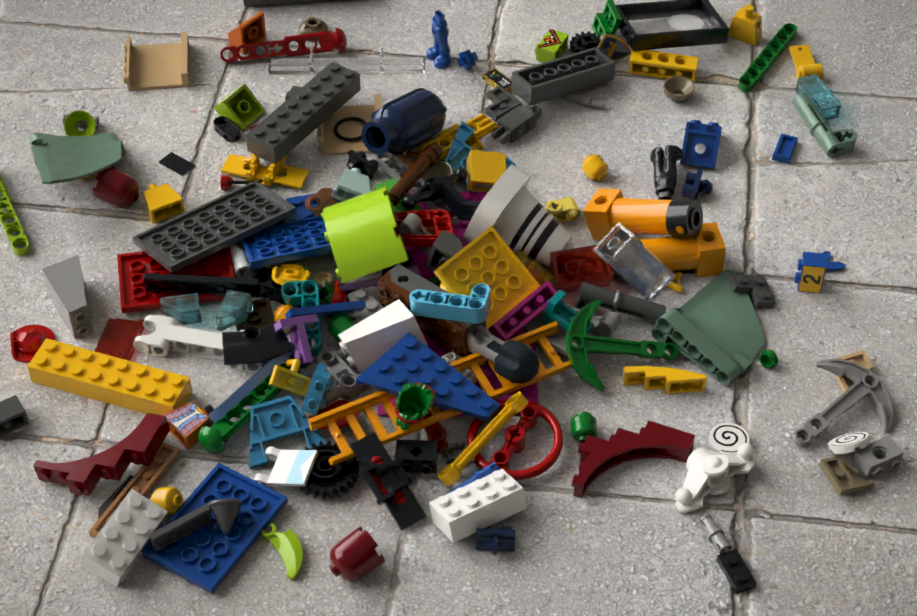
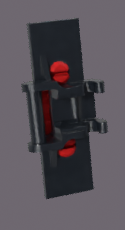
M375 432L350 444V448L363 467L359 472L360 476L364 477L377 498L378 506L386 505L401 531L427 517L409 488L417 479L414 474L408 476L401 465L405 459L401 454L392 461Z

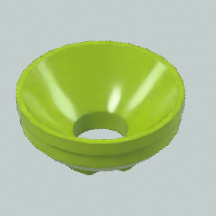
M77 110L67 115L64 121V130L67 136L94 135L96 131V122L94 117L88 112ZM81 120L87 124V128L84 131H80L77 128V123Z

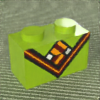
M550 29L543 36L542 41L536 45V60L544 63L560 58L568 48L569 34Z

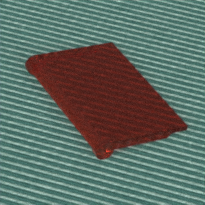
M109 318L95 352L131 361L136 349L133 346V342L137 336L142 335L144 320L134 321Z

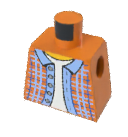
M190 402L163 414V416H166L171 434L189 450L199 442L198 434L200 429L206 426L211 427L208 415L214 408L208 405L200 409L194 402Z

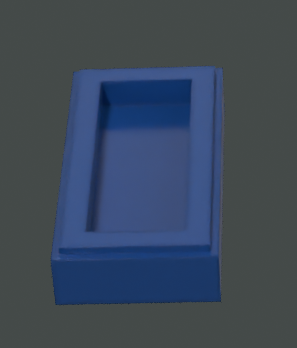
M781 134L772 160L789 164L798 137Z

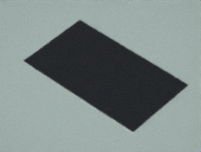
M170 152L158 162L182 176L196 166L173 152Z

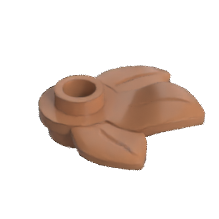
M322 188L316 195L309 196L305 202L308 211L314 213V216H319L325 207L337 204L338 202L331 198L333 189ZM312 201H316V202H317V206H316V207H313V206L311 205V202H312Z

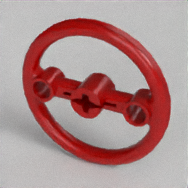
M507 400L497 402L500 404V407L494 414L501 412ZM529 401L527 406L521 410V418L517 425H511L505 430V444L500 451L493 454L492 461L487 462L480 453L473 458V461L481 470L494 461L499 469H503L515 481L536 477L547 471L556 462L561 453L563 445L561 426L557 418L548 409ZM542 417L550 425L554 435V443L550 453L542 462L531 468L508 470L509 460L512 455L522 452L525 448V434L528 429L534 427L537 424V419ZM473 419L467 434V446L476 438L480 426L484 423L483 420Z

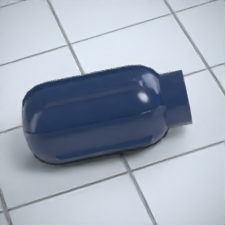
M424 88L414 89L384 104L372 113L371 121L366 123L362 129L361 134L364 145L374 154L389 152L390 154L397 155L404 153L442 131L446 120L447 106H444L443 101L431 91Z

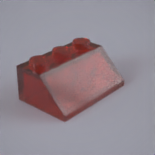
M604 244L550 252V277L554 289L557 292L562 290L565 293L579 291L582 282L600 287L609 286L613 281L610 263L598 253Z

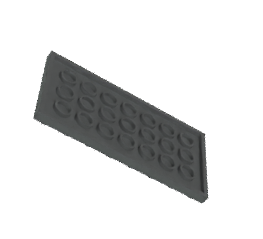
M255 180L133 236L132 239L136 246L173 273L207 256H211L219 250L228 248L230 245L242 241L253 234H257L265 228L274 226L282 220L290 218L297 214V210L294 205Z

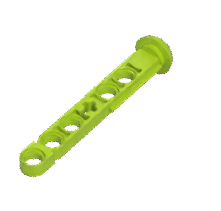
M0 174V195L3 196L0 199V223L13 252L16 255L23 256L30 251L29 241L11 204L12 198ZM6 220H14L13 223H5ZM13 232H19V233H20V234L17 235V236H12V235H10V234L13 233ZM20 244L26 245L22 249L16 248Z

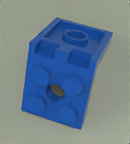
M691 119V122L687 121L682 147L683 156L680 159V164L715 169L722 126L714 122L702 124L700 120ZM697 144L705 145L706 149L703 153L699 154L695 151Z

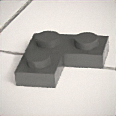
M498 86L487 92V98L493 104L485 108V114L497 122L498 119L517 106H522V102L504 88Z
M730 274L728 280L733 292L750 293L756 307H774L776 302L765 276Z

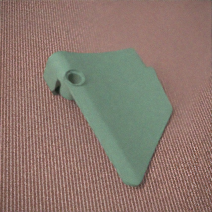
M33 133L29 138L32 155L43 184L73 181L94 175L121 162L122 156H125L122 140L119 141L115 133L90 136H58Z
M725 269L680 308H671L657 319L651 331L656 341L662 342L664 345L673 343L676 345L679 353L695 362L724 385L730 384L738 375H743L754 363L753 359L765 344V337L748 293L733 292L728 278L731 273H737L729 269Z

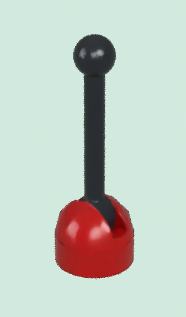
M221 175V189H229L233 184L251 183V181H233L230 176ZM258 179L257 182L262 183L263 180Z

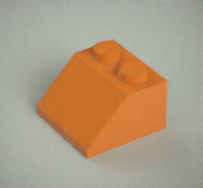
M259 12L229 32V46L236 45L237 48L243 44L264 41L266 39L264 12ZM243 47L239 52L245 54L249 50Z

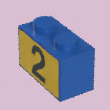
M803 252L802 259H798L797 270L799 272H795L794 283L797 284L799 292L821 293L826 271V254Z

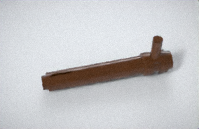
M428 144L422 152L406 151V158L418 159L389 191L393 206H396L427 169L431 168L441 157L442 149L438 144Z

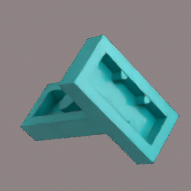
M559 290L548 301L542 323L547 325L556 321L568 331L570 322L578 312L564 303L566 293L562 290ZM589 322L587 324V335L593 330V323Z

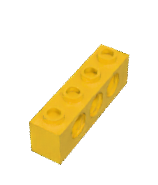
M632 50L628 74L664 79L681 76L695 83L699 57L650 50Z

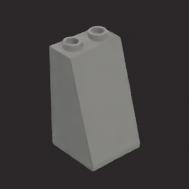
M78 255L43 268L42 273L48 296L73 337L78 338L92 332L86 287Z

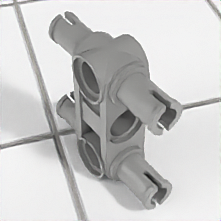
M341 348L338 350L323 349L318 353V357L313 360V363L299 369L300 374L312 377L319 363L327 365L325 371L332 373L330 380L333 381L332 386L334 388L330 389L329 392H325L323 397L327 399L325 405H329L339 398L353 399L358 396L359 391L364 387V384L359 386L355 383L356 378L360 374H355L343 361L349 356L347 352L344 354Z

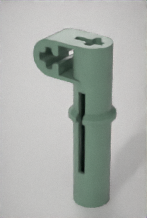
M800 93L793 98L792 103L810 128V134L816 137L829 157L848 154L854 150L857 139L855 131L843 129L833 132L829 121L822 117L807 93Z

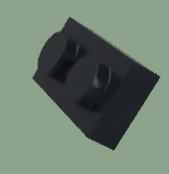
M737 549L717 555L716 561L735 594L756 587V581Z

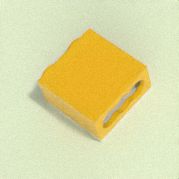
M471 150L466 160V170L468 171L467 191L488 193L506 171V154Z

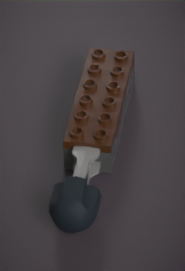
M397 264L377 280L380 304L384 308L399 299L411 312L409 295L417 289L449 293L400 264ZM414 315L421 332L425 336L432 338L440 345L447 347L462 357L474 353L481 354L493 361L495 372L509 381L519 384L532 380L538 373L540 362L536 352L520 341L511 339L504 342L492 335L486 328V320L482 323L474 324Z

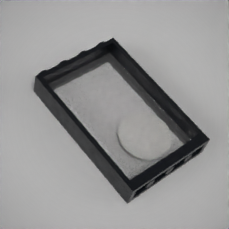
M670 0L616 5L622 18L618 29L633 51L727 43L729 28L709 0Z

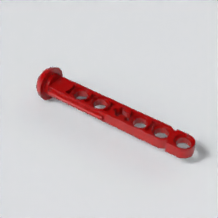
M335 27L336 32L333 33L325 31L285 36L282 40L243 44L237 48L236 45L227 46L221 50L220 57L225 62L238 61V59L249 60L281 55L293 57L332 52L333 49H338V52L341 53L346 48L347 38L342 29ZM316 38H319L320 48H317ZM308 39H312L315 42V46L311 49L305 46V42ZM292 41L298 43V49L295 51L289 48V43ZM276 43L282 46L278 53H276V50H270L271 54H268L266 44H270V48L275 47ZM260 45L266 49L263 55H259L256 52V48ZM243 47L249 50V55L246 57H242L239 53ZM225 50L232 52L233 56L230 59L223 57Z

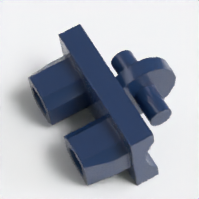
M698 168L697 174L687 172L682 196L691 197V200H697L699 192L701 195L712 192L713 185L708 180H701L703 169Z
M490 526L484 529L477 528L476 550L493 551V555H497V551L515 552V530L508 526H503L500 529H492Z

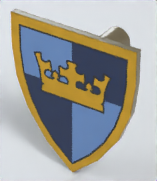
M606 33L600 36L601 42L597 49L611 60L617 61L631 54L630 47L620 37Z

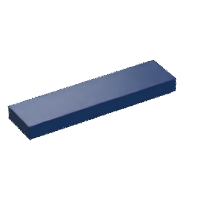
M364 300L291 308L285 316L286 318L317 313V317H323L338 313H357L366 308V303Z

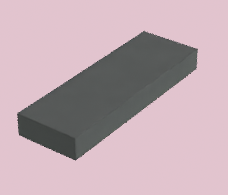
M205 504L149 534L155 552L211 523L210 507Z

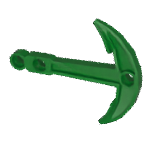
M601 300L593 301L581 308L570 322L566 334V352L571 366L584 382L601 392L604 391L605 387L598 378L594 365H589L587 353L633 355L640 358H664L665 360H672L678 354V349L673 343L664 345L662 342L642 340L638 342L587 335V324L591 321L595 310L602 304ZM572 342H575L577 347L573 346Z

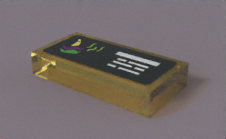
M493 68L482 74V79L493 88L501 86L509 93L512 92V80L498 69Z

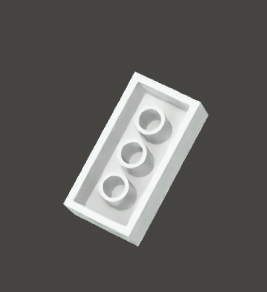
M503 469L494 471L490 475L477 479L464 487L457 488L455 491L429 502L433 523L452 543L476 533L477 528L484 529L527 509L523 487Z
M131 489L83 553L80 565L117 587L142 553L141 551L150 542L149 534L161 527L168 511Z

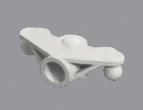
M748 443L741 444L736 455L711 451L704 447L694 450L686 462L688 473L683 488L676 492V509L683 513L691 512L703 507V498L706 495H719L727 492L731 487L730 478L735 474H749L756 464L753 446Z

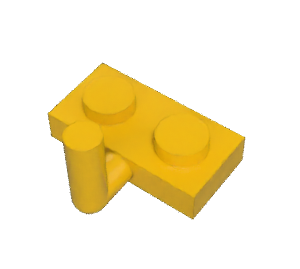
M299 359L286 360L285 364L287 367H291L290 370L275 365L269 385L305 398L312 378L298 373L301 361Z

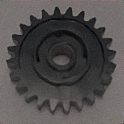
M320 441L319 446L312 443L311 449L305 447V450H317L318 455L306 485L299 486L300 491L305 490L306 495L313 493V498L321 495L322 500H324L327 495L330 499H333L334 494L341 497V491L348 493V487L354 488V482L358 481V475H360L359 461H357L356 456L331 466L329 459L342 453L337 443L331 445V441H328L324 445Z

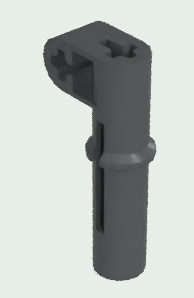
M582 282L574 305L575 308L581 309L593 301L601 300L602 304L599 307L654 323L666 312L665 305L621 293L619 289L613 291L586 282Z

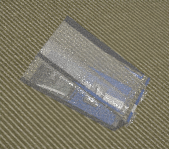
M619 222L593 249L601 259L644 299L651 302L658 297L659 293L676 276L633 233Z

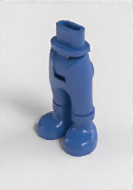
M436 10L435 16L432 17L434 46L427 50L426 56L428 59L434 60L436 68L444 69L451 64V55L448 44V24L440 10Z

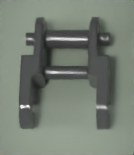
M464 441L461 442V445L458 442L450 444V447L441 451L442 456L447 458V465L453 463L459 456L456 451L465 447Z

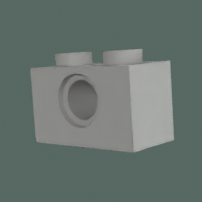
M888 435L870 443L863 449H856L851 463L860 471L865 480H868L872 477H879L888 470L897 469L901 465L904 452Z

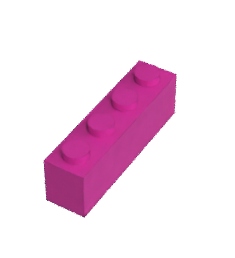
M547 280L488 330L492 335L502 341H506L547 307L548 301L557 291Z

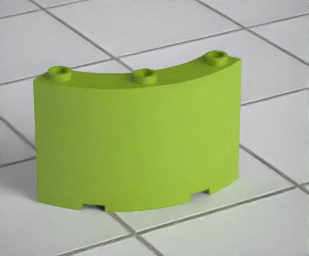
M387 186L323 209L321 216L327 230L324 232L327 243L330 242L338 267L335 269L338 280L342 279L343 283L409 260L401 234H396L395 228H397L398 224Z

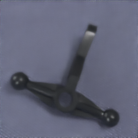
M460 167L455 170L454 174L427 179L424 182L425 184L413 196L408 195L402 199V206L407 210H411L418 202L442 199L459 220L471 221L480 202L464 200L453 185L457 181H465L468 177V171Z

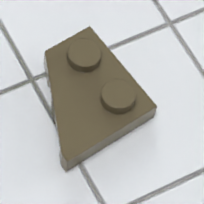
M839 456L821 459L818 464L839 496L873 489L875 485L872 479L867 481L858 475L860 471L850 466Z

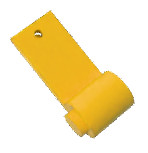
M809 45L789 46V51L796 68L797 79H800L801 82L822 80L823 67L820 63L815 64Z

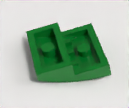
M607 0L603 12L596 13L592 28L596 32V36L604 35L605 33L615 35L621 25L622 18L613 0Z

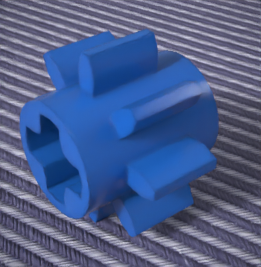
M469 49L458 54L460 59H457L459 67L464 66L466 70L476 65L475 60L478 59L476 52L471 53Z

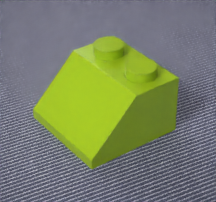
M246 84L235 89L213 107L219 116L229 118L242 131L266 111Z

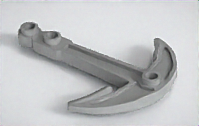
M826 359L815 363L816 367L827 370L838 377L845 375L854 384L824 411L817 413L802 428L796 430L793 435V441L797 446H806L810 439H815L828 428L831 422L867 396L877 406L875 412L881 421L883 432L889 431L894 411L891 395L883 381L874 372L856 362L843 359Z

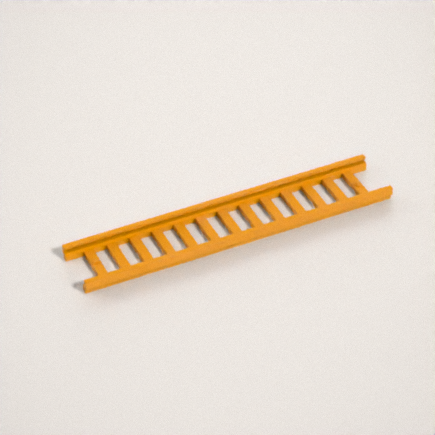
M556 321L512 338V340L520 341L531 347L530 344L538 341L554 367L546 370L539 360L538 373L528 382L521 384L511 383V381L495 372L493 361L479 353H474L449 363L460 373L470 368L484 392L492 399H497L573 368L570 360L562 362L547 337L558 333V323ZM487 362L503 387L494 390L479 364ZM378 391L309 418L308 423L311 431L327 426L342 453L329 459L330 465L333 466L355 457L336 421L345 418L357 440L366 437L354 414L363 411L372 424L379 440L384 445L463 412L452 409L442 412L440 408L432 406L430 412L433 416L423 419L420 423L409 425V429L403 431L400 426L396 425L395 408L390 401L398 396L388 394L385 391ZM382 404L397 431L387 434L372 407Z

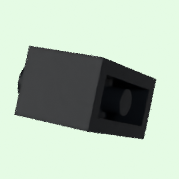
M397 439L395 459L400 454L405 460L401 465L406 473H437L438 441Z

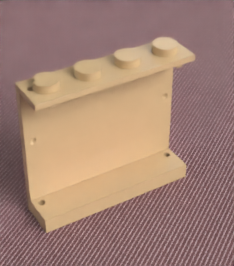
M181 32V43L132 46V40L130 35H128L127 42H125V52L127 53H124V72L126 74L123 75L124 84L128 85V91L189 87V40L187 32Z
M374 94L375 105L342 106L317 128V135L321 137L317 138L318 149L322 150V155L348 154L350 150L356 153L360 151L372 153L364 145L362 139L352 142L339 139L334 133V126L339 120L347 117H359L367 123L370 122L372 113L382 107L381 94ZM354 120L345 121L338 126L337 131L341 136L347 138L358 137L362 135L364 124Z

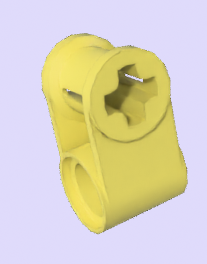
M572 197L550 200L546 203V210L553 217H556L555 219L559 223L574 221L581 215V211Z

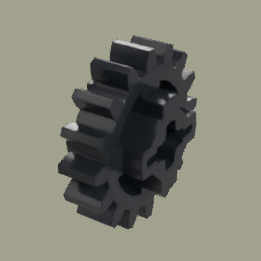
M590 31L587 34L581 32V35L576 33L575 37H572L570 41L571 52L578 53L591 48H597L601 42V35L596 36V32L590 33Z

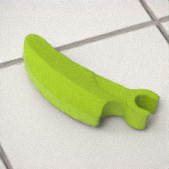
M271 523L272 531L266 533L262 530L261 535L279 553L285 564L288 578L294 580L299 575L303 564L302 545L292 529L279 533L275 524Z

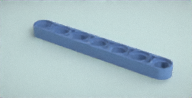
M290 342L291 352L268 361L208 415L209 418L216 423L273 372L275 365L280 366L295 352L294 343Z

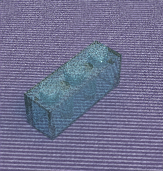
M817 74L798 78L797 94L807 93L824 119L832 120L839 117L841 110L840 101L835 98L831 90L826 87L823 80Z

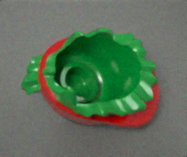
M421 382L404 384L402 391L398 392L399 395L395 403L396 425L405 431L409 429V425L420 423L436 400V394L431 387Z

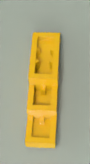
M626 366L623 369L622 380L624 385L643 384L645 390L664 388L666 394L705 391L707 376L668 367Z

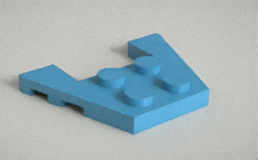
M464 121L461 122L444 161L452 166L454 172L460 167L466 169L467 157L470 151L473 150L465 142L474 134L475 130ZM506 156L507 170L511 164L515 166V163ZM467 179L460 181L467 187Z
M290 395L251 406L250 469L268 464L263 444L303 433L309 449L312 448V443L316 446H319L320 441L324 445L327 444L326 440L317 432V429L314 431L310 430L309 420Z

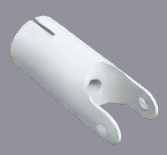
M234 243L230 245L231 259L236 276L242 278L250 264L244 250H242L243 247L241 246L239 249Z

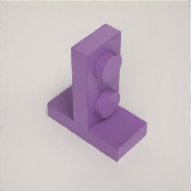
M317 313L280 319L274 324L275 332L291 331L290 340L294 343L295 359L301 361L300 367L308 366L313 362L305 327L312 326L318 322Z

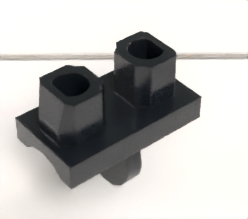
M353 150L348 151V169L358 168L361 174L369 177V180L373 179V172L378 170V161L375 159L367 160L366 154L362 151L358 153Z

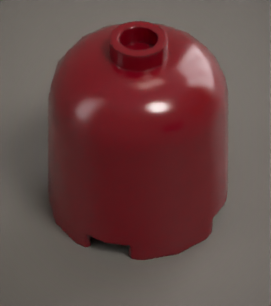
M114 166L99 172L95 178L98 182L96 188L93 187L92 189L93 195L106 203L118 208H127L139 198V184L137 180Z
M360 526L331 549L329 556L332 565L329 568L335 577L340 575L342 579L354 582L382 565L385 559L383 554L378 556L375 550L378 547L377 543L366 530L362 532V527Z

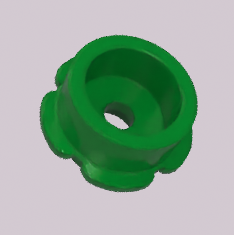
M764 350L759 357V361L763 367L773 368L778 363V357L773 350Z

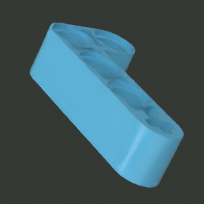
M484 283L476 284L472 288L470 296L422 289L414 290L409 295L412 314L474 324L482 323L486 320L491 306L490 287Z

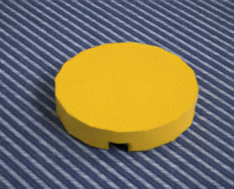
M285 263L281 264V267L275 266L273 268L272 280L283 286L286 282L310 280V272L303 270L304 267L300 265Z

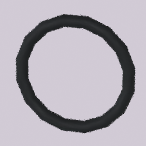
M347 117L335 124V135L341 140L352 142L362 139V135L354 138L341 136L337 131L338 126L350 120L362 122L364 125L367 122L359 117Z

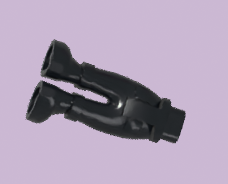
M666 145L665 152L661 147H656L650 154V160L654 166L656 195L661 200L672 199L677 182L676 161L682 158L683 152L674 145ZM664 162H666V170H665V171H664Z

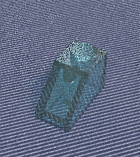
M227 290L216 315L218 331H223L246 321L248 314L252 313L253 310L250 293Z
M198 293L160 298L162 314L177 319L182 325L202 323Z

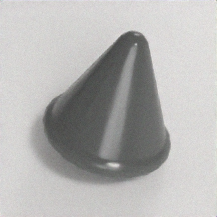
M218 499L208 502L207 505L210 507L222 532L229 534L243 505V501L240 499Z

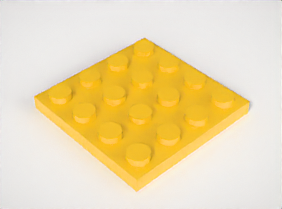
M492 226L434 271L435 275L452 294L470 296L472 288L480 283L487 284L490 287L491 306L486 318L487 329L540 287L539 283Z

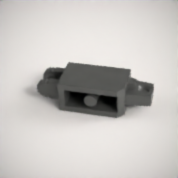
M535 105L530 108L517 106L497 120L498 127L493 130L491 137L493 139L500 137L499 142L501 144L509 141L513 143L536 127V120L542 115V109Z

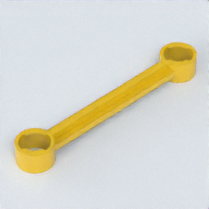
M521 392L512 395L506 401L505 407L456 460L441 470L438 478L446 487L456 482L462 474L461 471L515 414L527 406L529 401Z

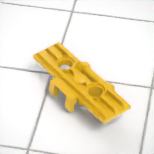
M484 114L476 116L465 122L472 129L476 130L465 143L473 150H482L483 144L479 139L493 132L498 125ZM456 123L439 132L436 139L418 148V151L422 152L428 144L436 143L442 149L441 157L436 162L446 158L460 125Z
M253 153L251 158L230 154L221 169L222 173L243 177L247 181L252 182L262 179L263 182L260 183L262 185L271 186L272 184L296 189L302 188L309 174V170L284 165L287 155L278 163H271L267 167L262 166L259 160L261 157ZM279 174H286L284 177L277 176Z

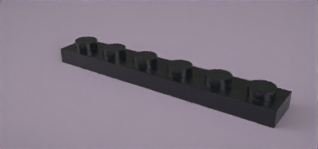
M145 273L143 278L146 292L239 297L260 296L259 279L156 273Z

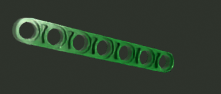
M787 23L782 26L740 77L738 88L741 91L750 92L755 88L796 37V25Z

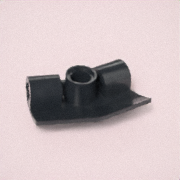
M277 321L259 328L251 326L244 331L222 332L224 365L262 363L291 352L292 347L284 331L275 332L274 324Z

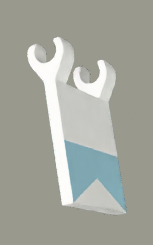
M268 447L265 455H269L268 459L270 461H276L270 476L257 473L254 481L266 487L305 486L318 451L280 450Z

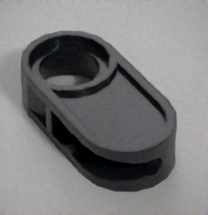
M219 116L214 119V130L228 142L240 140V128L229 118Z

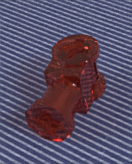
M428 413L424 419L433 416L432 413ZM439 422L423 428L428 441H438V453L448 448L449 444L446 440L447 430Z

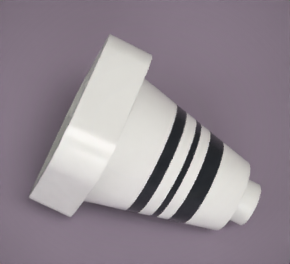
M511 164L479 204L462 239L469 244L492 226L515 254L548 267H552L555 262L564 267L576 250L575 247L569 244L572 236L526 188L531 177Z

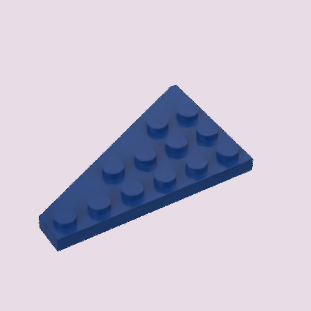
M410 332L360 374L355 382L359 386L364 384L375 387L374 390L385 391L395 396L399 395L398 392L402 391L404 384L421 382L431 387L436 394V400L432 406L448 411L452 409L463 412L462 415L474 416L476 419L487 421L500 407L499 403Z

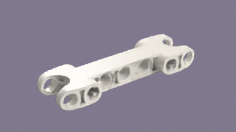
M161 315L146 316L143 326L152 333L137 336L133 342L136 350L151 356L166 357L168 352L172 351L224 361L221 333L181 327L179 321L172 317ZM264 362L256 363L258 366L253 364L226 366L235 371L256 373L263 367Z

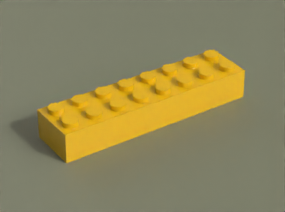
M47 338L27 366L31 382L144 414L163 415L185 405L192 395L190 377Z

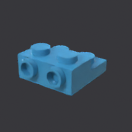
M322 363L318 364L301 407L302 411L315 416L318 410H323L327 400L323 398L325 391L329 392L333 381L330 380L332 373L326 372L327 365Z

